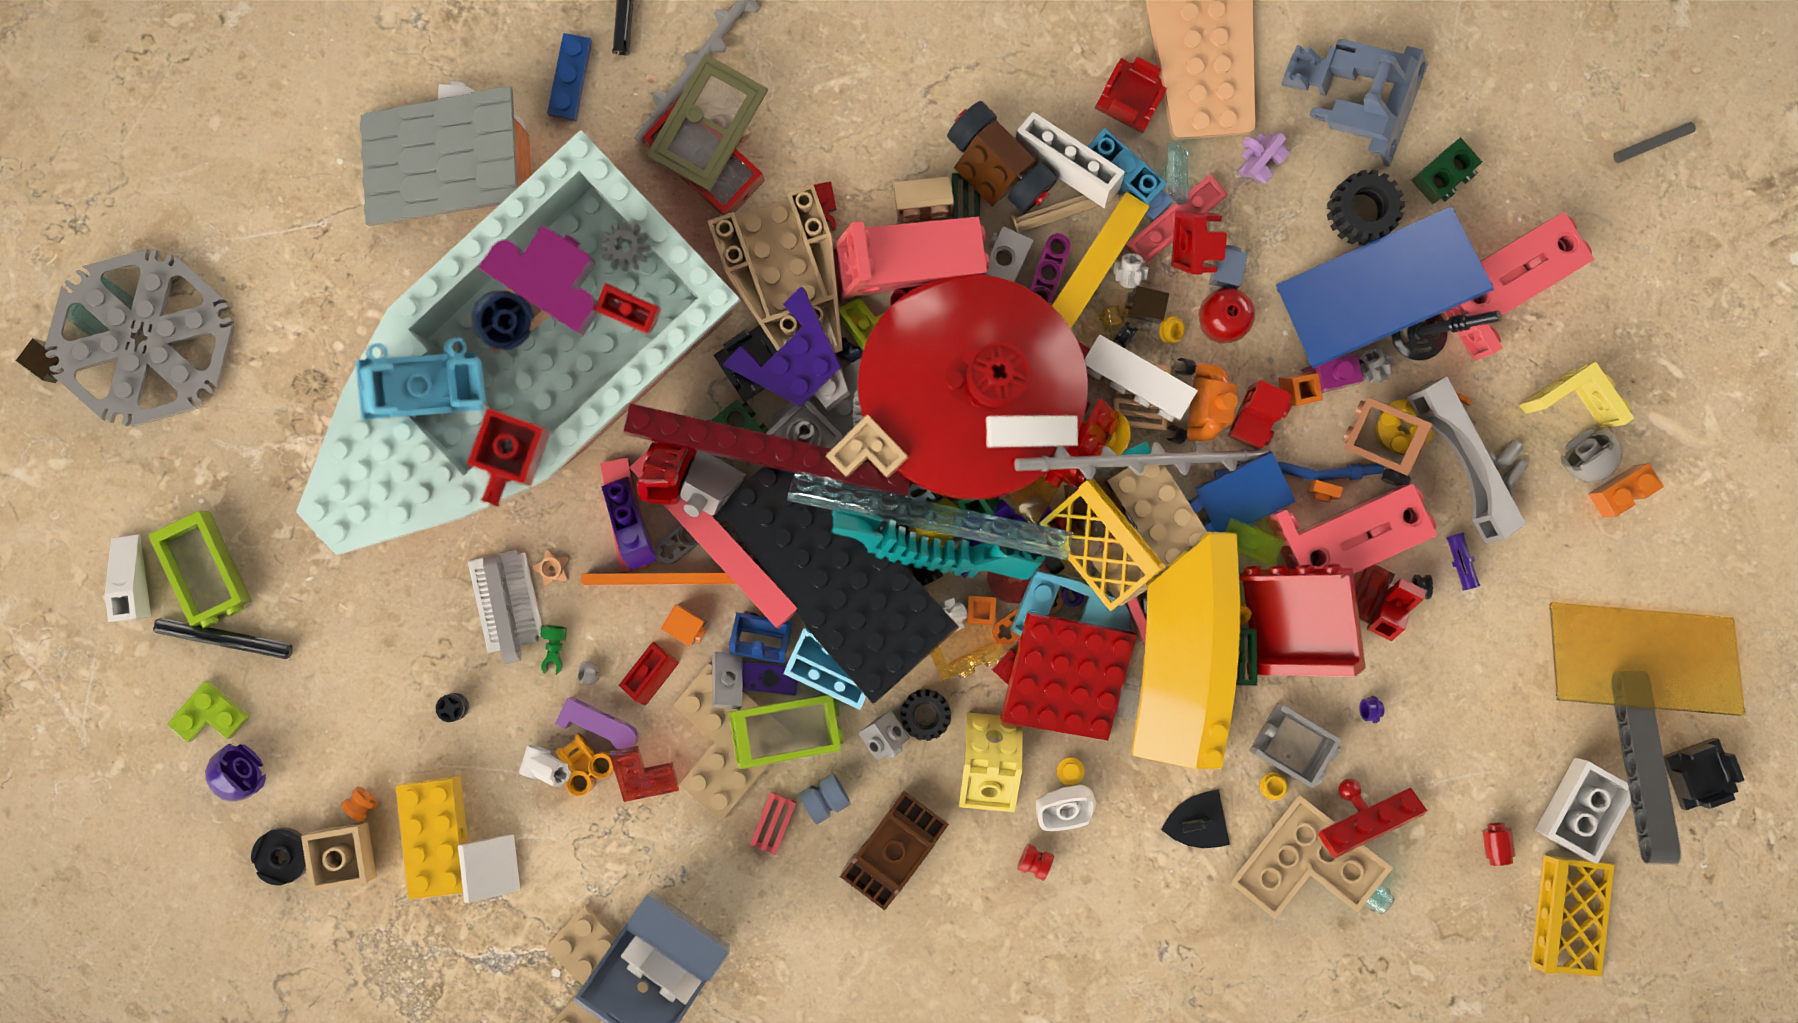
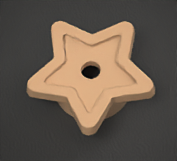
M549 550L545 551L544 559L533 566V569L541 574L544 586H548L554 579L560 581L567 580L563 569L568 562V558H556ZM550 566H554L553 571H550Z

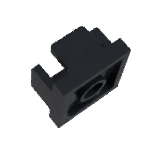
M758 325L751 331L744 330L723 344L724 348L714 354L723 372L744 402L766 388L725 367L723 363L740 346H744L762 366L777 352L762 327Z
M1711 738L1664 755L1665 767L1681 809L1687 811L1698 806L1711 809L1736 800L1734 793L1739 791L1735 782L1740 783L1744 781V777L1736 756L1724 752L1718 738Z

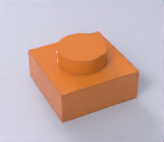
M1319 480L1309 481L1307 488L1308 493L1315 494L1314 499L1330 503L1331 499L1341 498L1343 487Z
M968 595L966 623L995 625L997 598Z

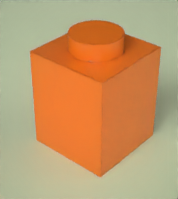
M1302 372L1278 378L1280 389L1292 394L1289 400L1292 406H1300L1323 400L1319 373Z
M679 604L674 605L661 627V630L688 646H692L694 642L700 643L708 629L704 627L707 622L706 620Z

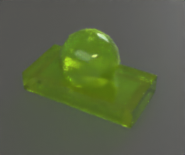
M1232 517L1225 530V533H1235L1237 535V550L1239 553L1270 566L1274 565L1284 543V539Z

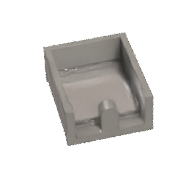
M1277 703L1249 751L1305 785L1314 788L1316 784L1319 785L1326 775V770L1324 769L1329 761H1333L1339 754L1341 739L1288 707Z

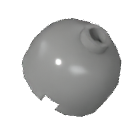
M1601 427L1604 431L1597 432L1594 428L1587 429L1575 436L1565 446L1570 450L1565 454V457L1561 454V463L1577 479L1585 482L1604 480L1611 477L1619 467L1623 457L1622 448L1617 437L1607 427Z

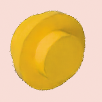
M1175 316L1166 317L1159 327L1161 340L1168 344L1179 342L1185 333L1184 323Z
M1067 757L1058 763L1056 773L1058 779L1063 784L1072 786L1081 782L1085 770L1083 764L1078 759Z
M1269 772L1261 778L1259 789L1265 798L1275 801L1285 796L1288 790V783L1281 774Z

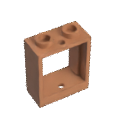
M1367 397L1366 402L1361 400L1354 416L1358 417L1354 427L1349 426L1344 435L1343 442H1346L1344 449L1409 476L1434 423L1371 397ZM1372 407L1418 425L1401 464L1355 445Z

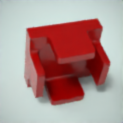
M1136 57L1134 63L1121 58L1106 83L1095 109L1143 134L1167 90L1162 85L1161 78L1158 77L1161 68L1140 57Z
M1175 211L1171 267L1191 275L1217 273V266L1203 262L1206 260L1223 261L1225 259L1227 233L1223 231H1207V222H1222L1221 215Z

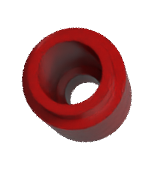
M1501 822L1487 824L1488 828L1482 830L1485 854L1486 858L1490 861V865L1506 866L1513 864L1515 849L1512 829L1505 827V823Z

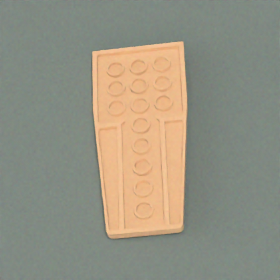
M1146 0L1157 64L1161 68L1159 74L1162 86L1167 88L1163 96L1171 137L1174 140L1250 134L1255 129L1253 0Z

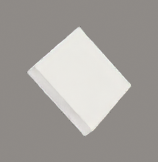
M513 834L458 845L464 902L471 903L520 891Z

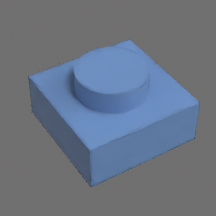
M1161 190L1148 204L1150 207L1145 216L1153 222L1173 200Z

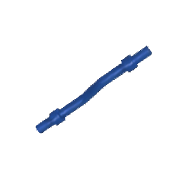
M1277 462L1282 473L1311 481H1328L1344 478L1357 480L1362 479L1363 476L1383 474L1384 466L1379 463L1367 465L1353 463L1343 468L1316 471L1286 462ZM1228 468L1215 470V478L1230 470Z

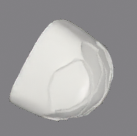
M1084 785L1060 788L1059 790L1042 795L1036 800V814L1039 825L1045 831L1068 830L1088 825L1096 807L1093 791Z

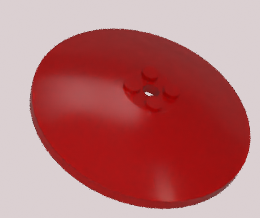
M982 274L936 279L911 290L898 299L881 316L872 329L861 356L858 372V398L862 419L869 415L909 456L897 471L924 489L959 499L977 500L1008 495L1033 484L1051 470L1048 469V471L1044 472L1042 470L1017 471L1014 464L1016 459L1041 458L1042 456L1053 458L1058 446L987 447V417L1077 416L1078 433L1085 414L1088 397V380L1084 357L1075 335L1063 317L1051 304L1030 289L1010 280ZM992 342H1007L1018 347L1026 356L1030 366V380L1022 396L1013 404L1002 408L988 407L979 403L970 394L966 383L967 368L974 353L983 345ZM997 370L996 373L994 372L993 377L999 380L1003 373ZM1067 445V446H1063V447L1065 448L1066 451H1068V449L1070 448L1071 445Z

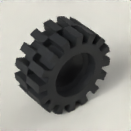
M919 689L904 700L901 708V721L904 729L911 737L921 741H931V739H937L942 733L946 732L951 721V710L948 702L939 692L930 689ZM922 704L932 705L937 712L936 720L927 726L919 724L915 719V711Z

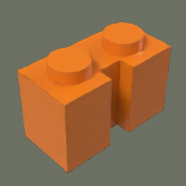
M1650 463L1630 467L1588 495L1603 518L1617 517L1636 505L1633 500L1646 499L1662 489L1664 485Z

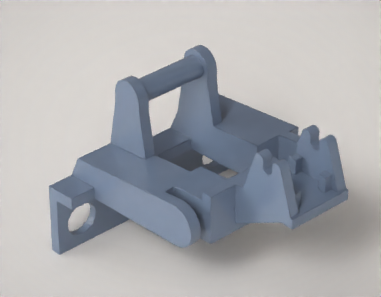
M1340 39L1335 47L1330 46L1326 59H1321L1310 47H1306L1305 50L1297 45L1281 84L1282 86L1308 91L1310 85L1317 86L1320 94L1326 96L1333 76L1356 81L1358 75L1374 79L1370 92L1365 94L1364 105L1336 99L1332 111L1314 107L1311 109L1310 116L1327 122L1330 129L1371 138L1372 140L1368 148L1369 152L1380 154L1384 165L1390 167L1428 64L1423 49L1406 46L1405 52L1402 54ZM1385 82L1394 83L1385 105L1380 97Z

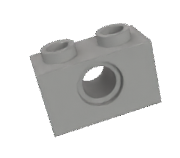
M1004 226L1000 234L994 232L988 247L992 248L989 256V269H987L985 275L1015 282L1031 248L1033 239ZM1007 254L1011 259V263L1007 266H1001L997 263L996 256Z

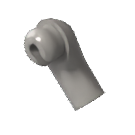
M1512 440L1500 455L1495 456L1491 451L1488 454L1493 460L1495 467L1500 469L1513 463L1523 450V445L1516 440Z

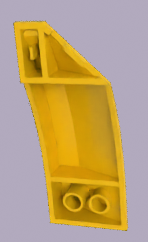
M1207 532L1199 539L1201 542L1189 552L1185 550L1168 564L1169 568L1157 578L1154 576L1146 582L1147 623L1144 667L1131 754L1194 769H1222L1232 718L1238 668L1240 635L1237 535L1235 533Z

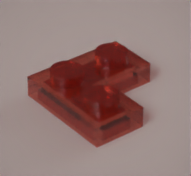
M639 746L610 751V759L624 802L679 791V782L673 762L645 768Z

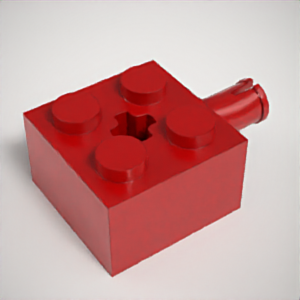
M487 408L467 461V465L487 471V475H490L480 501L499 507L505 486L511 480L531 486L551 431ZM507 443L512 444L514 450L508 451L505 449V445Z

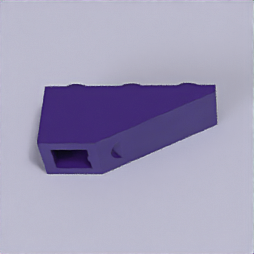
M628 477L601 486L620 555L630 570L657 561L648 529Z

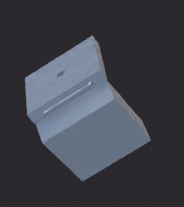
M651 890L577 993L573 1002L603 1023H680L707 980L710 982L729 954L730 944ZM635 936L702 981L686 1005L678 999H675L672 1003L659 993L662 988L645 975L638 978L626 969L629 963L621 955ZM640 982H645L648 985V990L644 993L638 990L637 986Z

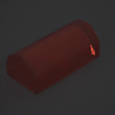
M1376 564L1363 570L1355 587L1359 621L1367 624H1372L1395 576L1394 573Z

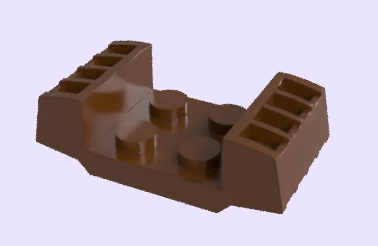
M903 790L892 802L889 811L857 854L854 853L840 874V878L885 911L930 853L949 824Z

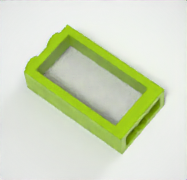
M198 510L148 534L190 626L202 625V628L210 627L219 622L218 617L226 613L228 616L235 615L244 610L243 605L252 601L210 511Z
M827 694L728 711L737 768L740 769L841 751L840 744L844 742L842 729L837 727L836 716L839 715L838 702Z

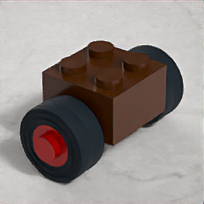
M978 101L968 110L964 109L956 117L954 125L947 134L948 139L964 153L954 166V169L992 207L1008 195L1009 201L1024 214L1036 204L1039 206L1050 195L1048 191L1054 186L1058 177L1043 162L1037 164L1026 174L1036 159L996 120V114L984 102Z

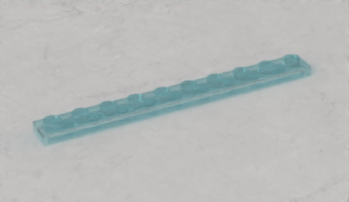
M794 474L788 492L787 501L830 510L838 508L861 512L883 518V521L886 522L892 519L896 521V524L1065 560H1068L1073 532L800 474Z

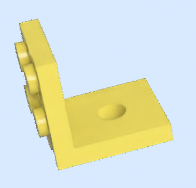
M1593 362L1589 366L1587 364L1582 365L1578 369H1571L1519 404L1524 414L1546 409L1575 390L1600 428L1625 425L1634 419L1630 412L1631 407L1629 403L1618 395L1614 389V381L1607 374L1603 373L1597 362Z
M967 712L965 757L959 807L1015 812L1022 774L1023 726L1004 723L1000 719L1001 715ZM996 737L1000 742L992 743L987 738Z

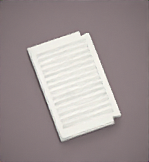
M517 550L500 553L520 646L537 642L536 636L541 637L542 623L526 553L523 552L518 555ZM483 558L467 561L488 653L500 651L483 567Z

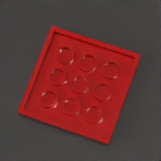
M1027 612L1000 716L1001 721L1109 741L1137 635L1131 631Z

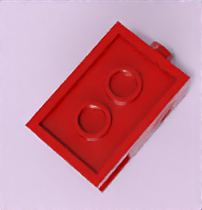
M1099 398L1087 422H1082L1077 433V445H1071L1067 451L1071 457L1101 456L1102 449L1109 435H1112L1117 429L1119 415L1104 400ZM1088 400L1086 403L1085 414L1091 404ZM1079 468L1051 469L1044 479L1046 483L1056 488H1059L1061 483L1064 482L1077 489L1086 480H1090L1084 476Z

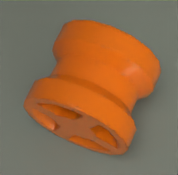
M359 786L352 791L350 799H345L341 803L344 812L358 822H363L367 818V812L378 806L376 798L366 789Z

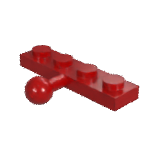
M1348 778L1339 784L1338 791L1344 800L1353 803L1358 813L1322 829L1318 836L1333 859L1424 816L1428 810L1411 787L1368 807L1361 797L1360 784L1356 780Z

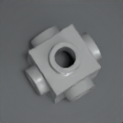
M891 710L875 719L858 733L877 761L887 755L890 759L904 750L901 745L910 738Z

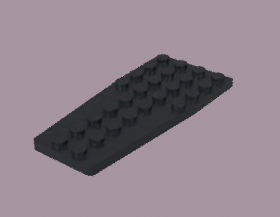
M763 466L729 497L721 510L777 587L798 608L796 613L815 639L868 700L875 704L954 633L959 626L899 560L895 562L888 561L886 556L882 559L877 558L875 553H868L866 546L861 541L832 533V512L835 508H843L809 476L805 475L803 477L798 473Z

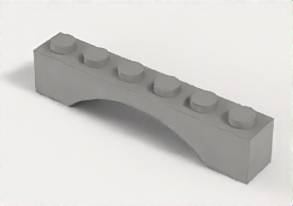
M1445 376L1427 383L1408 395L1406 398L1416 416L1434 423L1432 429L1444 438L1459 458L1467 475L1471 490L1472 521L1484 543L1504 540L1526 525L1448 377Z

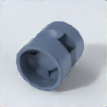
M834 773L821 779L818 787L811 785L799 792L800 799L815 824H819L829 818L830 811L834 810L838 813L851 805L847 793Z

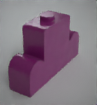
M542 226L524 252L513 242L500 240L491 247L478 267L484 273L582 337L598 314V312L594 311L597 300L588 291L580 289L594 268L595 261L578 248L581 244L566 233L562 238L549 228Z

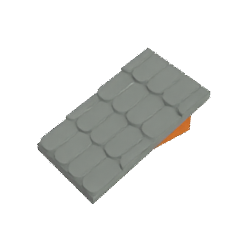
M511 86L471 92V94L440 98L436 101L398 106L393 109L368 112L360 115L361 157L363 161L362 183L365 198L364 214L366 225L368 226L497 206L531 176L529 134L514 118L513 89Z

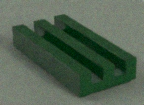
M952 173L954 201L952 219H958V180H963V218H969L968 182L959 173ZM974 189V217H979L980 219V194Z
M1240 628L1238 679H1236V685L1258 686L1257 629ZM1244 634H1248L1249 680H1245Z

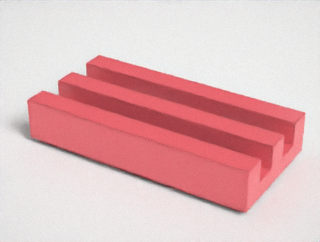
M771 792L750 845L756 846L763 851L771 852L770 854L776 856L797 802ZM775 799L779 803L765 838L761 842L758 838ZM784 804H787L789 808L775 843L771 846L768 843Z

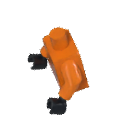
M1179 358L1178 361L1185 363V369L1183 371L1175 370V372L1186 376H1191L1195 373L1193 388L1198 391L1190 403L1188 430H1184L1176 425H1170L1167 429L1176 432V435L1173 438H1167V440L1175 444H1182L1186 439L1188 441H1211L1218 436L1223 428L1233 423L1235 407L1238 404L1237 384L1229 383L1230 378L1222 367L1205 363H1198L1196 365L1194 360Z

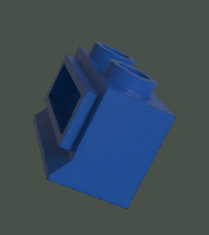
M736 612L729 642V653L785 664L792 622L786 621L777 629L766 617H761L753 612ZM743 631L781 638V647L764 646V643L761 641H754L753 643L740 641L741 633Z

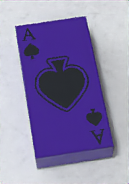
M743 662L742 690L796 696L798 680L783 674L787 667L784 665Z

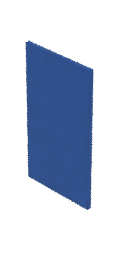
M1452 206L1276 285L1277 292L1280 293L1312 368L1494 290L1493 283L1490 282Z

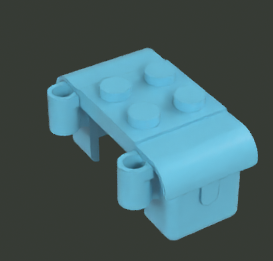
M460 338L446 341L444 345L445 354L386 358L388 350L383 344L369 345L365 352L366 360H355L361 420L482 410V404L485 402L482 362L478 359L477 352L465 353L467 345ZM454 342L459 346V350L456 353L452 350ZM375 347L381 351L379 358H375L372 354Z

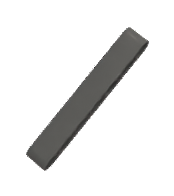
M1616 671L1611 676V692L1640 855L1645 864H1678L1681 859V847L1649 678L1645 672Z

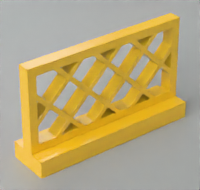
M1091 479L1086 480L1078 487L1079 489L1039 524L1106 607L1112 611L1152 577L1160 573L1166 566L1098 483ZM1080 496L1088 504L1087 516L1073 514V503ZM1066 508H1068V514L1062 513ZM1092 510L1098 517L1092 516ZM1056 517H1067L1066 534L1056 533L1049 523ZM1072 518L1087 519L1085 536L1071 534ZM1092 520L1104 523L1106 526L1105 538L1090 536ZM1110 532L1116 539L1110 538ZM1060 537H1066L1065 543ZM1071 538L1085 539L1084 556L1074 555L1070 550ZM1090 540L1105 542L1103 558L1089 556ZM1110 542L1122 545L1124 548L1123 560L1108 558ZM1128 555H1130L1134 561L1128 560ZM1088 560L1103 562L1102 578L1090 575L1088 572ZM1108 562L1123 564L1122 580L1107 578ZM1128 564L1138 565L1145 576L1138 582L1128 581ZM1106 582L1121 584L1120 596L1113 602L1106 594ZM1126 584L1133 585L1126 591Z
M1543 854L1531 967L1548 974H1556L1558 972L1602 977L1614 864L1598 862L1596 864L1587 860L1560 858ZM1569 865L1576 866L1581 873L1572 882L1567 878ZM1597 869H1604L1603 880L1596 885L1590 875ZM1586 880L1592 890L1582 898L1576 888ZM1572 893L1577 903L1567 911L1564 907L1565 897ZM1597 895L1600 900V908L1592 913L1587 903ZM1583 908L1589 918L1578 926L1572 916ZM1568 921L1574 931L1564 939L1561 935V928ZM1594 924L1597 928V934L1589 941L1583 932ZM1579 936L1585 946L1575 954L1569 944ZM1565 949L1571 959L1563 966L1557 965L1558 954ZM1589 952L1594 956L1593 968H1585L1580 961Z

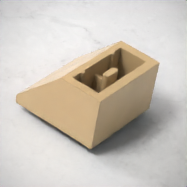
M949 176L894 182L897 221H903L904 224L917 223L923 218H931V221L946 220L947 216L952 215L954 201Z

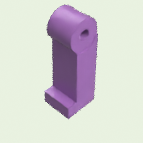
M574 697L567 698L555 723L565 729L574 723L610 740L616 749L622 751L635 746L639 739L638 731L634 726Z

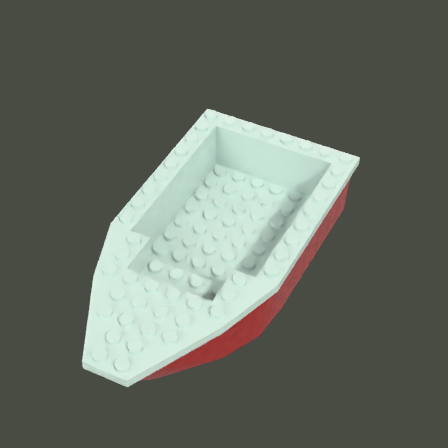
M580 130L387 309L367 345L368 347L371 344H383L388 350L386 358L445 354L444 345L446 341L454 338L464 340L467 345L465 353L477 352V357L482 362L485 402L482 404V410L361 420L355 367L343 388L296 512L335 555H341L456 521L492 506L489 503L480 501L490 475H487V471L467 465L487 408L551 431L532 485L527 486L511 480V482H507L500 501L550 479L559 469L596 441L628 411L630 403H637L732 314V308L741 300ZM624 221L629 223L630 229L636 224L641 227L640 234L647 233L649 236L645 243L651 246V251L642 252L648 258V261L645 263L639 259L637 263L640 269L637 271L629 264L628 273H623L621 265L616 270H613L610 267L611 261H604L602 258L603 254L607 251L600 248V243L609 242L604 238L603 233L608 232L612 235L614 233L611 227L612 224H616L622 230ZM545 226L562 238L566 233L581 243L578 248L595 261L594 268L580 289L588 291L598 300L604 283H607L660 306L661 313L656 326L650 334H645L598 313L583 337L552 316H549L531 331L529 337L522 345L512 350L501 349L499 352L494 353L475 334L469 319L472 317V311L476 302L484 294L495 290H506L507 287L484 273L478 267L496 242L500 240L511 241L524 252L539 228ZM627 242L621 244L622 250L625 253L630 250ZM456 342L452 344V350L455 353L459 350ZM375 347L372 354L375 358H379L381 351ZM366 349L359 360H366ZM507 443L505 449L513 451L514 446Z

